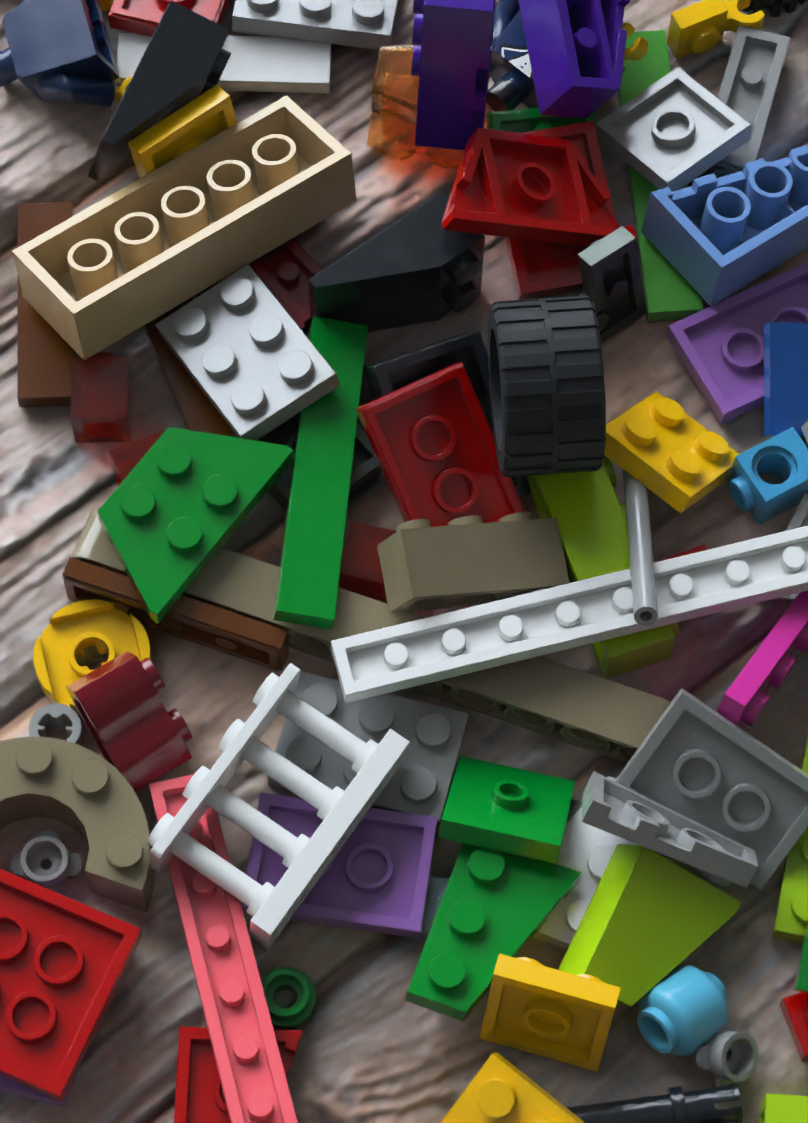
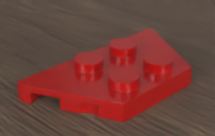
M477 128L467 140L442 220L443 230L586 247L620 228L605 206L611 195L600 179L591 173L587 160L573 140L486 128ZM631 224L625 226L624 228L634 235L637 241V234Z

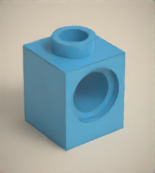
M794 427L735 456L728 488L736 505L744 512L749 510L758 525L800 504L804 494H808V447ZM772 473L780 477L783 483L769 484L763 481L759 475Z

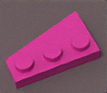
M808 591L800 592L722 698L716 712L742 730L746 724L751 727L755 724L770 699V696L767 695L770 688L773 686L779 690L797 661L792 657L796 649L804 654L808 650Z

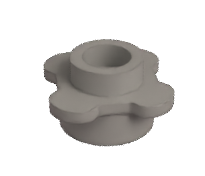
M43 830L35 838L28 841L21 852H17L11 857L10 869L14 875L24 877L28 881L57 893V887L67 878H75L81 873L82 861L78 854L67 851L65 845L60 841L57 832ZM44 860H49L52 863V866L47 870L40 867Z
M729 1018L708 1042L701 1045L696 1052L697 1066L711 1073L715 1078L716 1087L747 1080L754 1073L759 1058L758 1046L754 1038L748 1033L737 1031L736 1021L732 1018Z

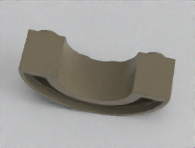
M31 736L0 741V830L12 822L32 817L55 819L78 831L89 846L85 873L91 893L147 912L155 880V869L151 867L149 861V852L152 847L147 844L150 832L141 802L126 778L100 755L69 741Z

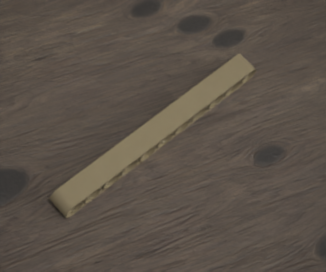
M99 508L92 509L71 557L128 576L120 561L119 553L114 544L109 541L99 522L97 512ZM223 547L219 549L182 594L183 596L288 631L290 648L333 663L334 659L331 652L332 640L427 618L413 612L389 613L388 604L338 587L335 620L331 630L273 620L280 567ZM541 656L409 688L626 764L671 703V701Z

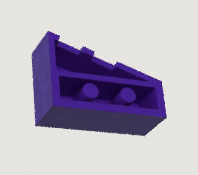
M414 0L413 13H415L412 35V45H414L411 76H419L415 146L464 151L468 138L477 128H484L492 59L496 0Z
M518 0L540 115L575 118L589 117L621 88L627 31L622 29L624 7L630 3V0Z

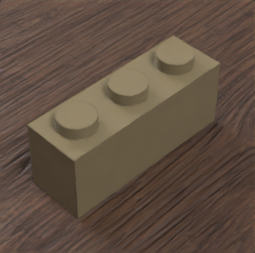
M532 512L510 514L500 518L499 522L483 523L481 516H465L448 522V526L431 527L430 520L428 519L411 520L397 525L396 532L377 545L389 613L477 606L569 583L557 518L534 519Z

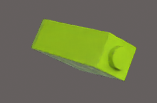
M617 844L558 970L574 975H592L604 983L621 987L617 1004L632 1007L735 915L741 902L651 849L641 845Z

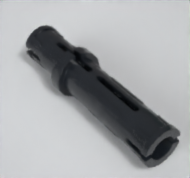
M737 1083L683 1092L681 1086L669 1087L665 1095L566 1107L585 1123L743 1122L742 1106L720 1109L715 1107L716 1103L741 1099Z

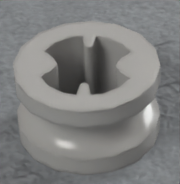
M59 703L48 704L38 709L32 716L28 727L31 737H47L45 727L51 723L57 728L68 724L69 726L66 727L68 739L66 741L80 746L83 745L84 734L81 720L76 711L69 706Z

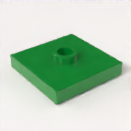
M460 756L441 818L438 837L549 863H557L575 781Z

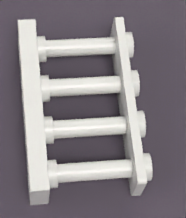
M291 663L280 677L271 673L265 679L253 698V703L257 705V708L245 723L239 719L233 722L218 745V749L223 752L210 770L205 766H201L196 771L183 791V796L188 799L175 817L168 813L165 814L154 827L147 840V844L152 847L149 852L150 865L159 873L172 856L175 855L248 905L247 913L253 916L250 921L249 936L268 950L403 764L410 741L392 729H389L379 744L372 739L365 743L297 697L294 692L299 685L301 670ZM279 713L353 763L351 769L357 775L345 791L338 786L331 790L259 741ZM244 760L319 810L317 817L323 821L311 838L304 834L296 837L224 788ZM209 807L284 858L282 864L288 870L275 887L269 882L262 886L189 835Z

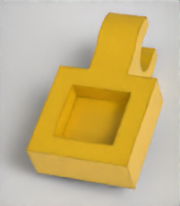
M703 0L671 13L667 45L676 59L692 52L696 54L704 53L723 40L724 31L736 33L739 25L760 30L763 26L765 14L763 11H758L752 15H745L739 11L749 7L751 0Z

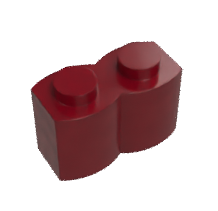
M126 651L66 686V689L83 721L93 735L104 759L111 763L126 778L134 791H137L191 759L192 756L185 743L193 739L177 709L174 708L169 712L165 709L158 694L159 691L165 688V685L150 659L145 658L139 661L136 655Z

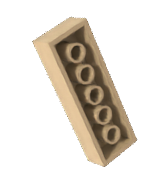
M286 95L14 249L12 253L23 297L80 357L86 360L357 201L351 152Z

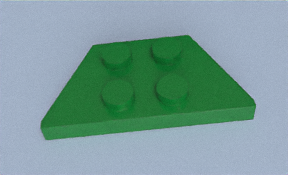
M168 427L98 509L99 522L109 541L114 544L119 553L120 561L129 579L133 580L151 620L157 624L162 620L293 461V450L286 445Z

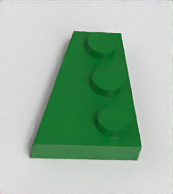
M463 843L408 987L405 1001L464 1022L489 992L499 954L515 957L530 937L533 938L546 923L547 917L564 897L566 898L579 883L581 872L555 863Z

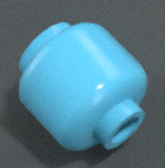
M690 965L676 966L639 1000L638 1028L647 1043L658 1052L682 1057L690 1056L701 1045L706 1044L717 1030L728 1021L729 1011L726 1002V989L723 983L710 972H704Z

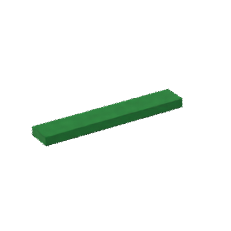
M317 316L312 318L309 340L335 371L340 386L299 412L273 620L331 630L335 620L358 419L356 408L359 407L368 332L367 325Z

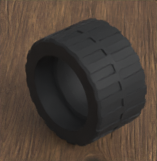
M587 296L493 302L489 308L488 371L494 443L501 474L504 477L598 471L604 462L606 444V398L601 338L592 300Z

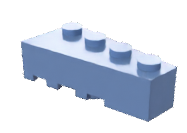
M808 145L791 149L788 157L765 162L764 158L745 163L742 171L716 178L715 174L712 173L693 179L692 186L672 192L669 187L650 193L641 232L711 307L808 248Z

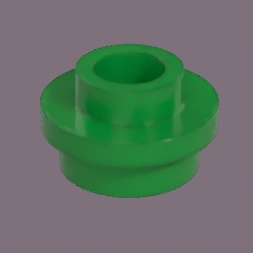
M278 967L267 972L261 978L270 1018L274 1027L293 1028L301 1025L311 1016L316 1004V991L313 982L304 972L293 967ZM283 990L292 991L297 996V1001L292 1007L281 1008L274 1002L277 993Z

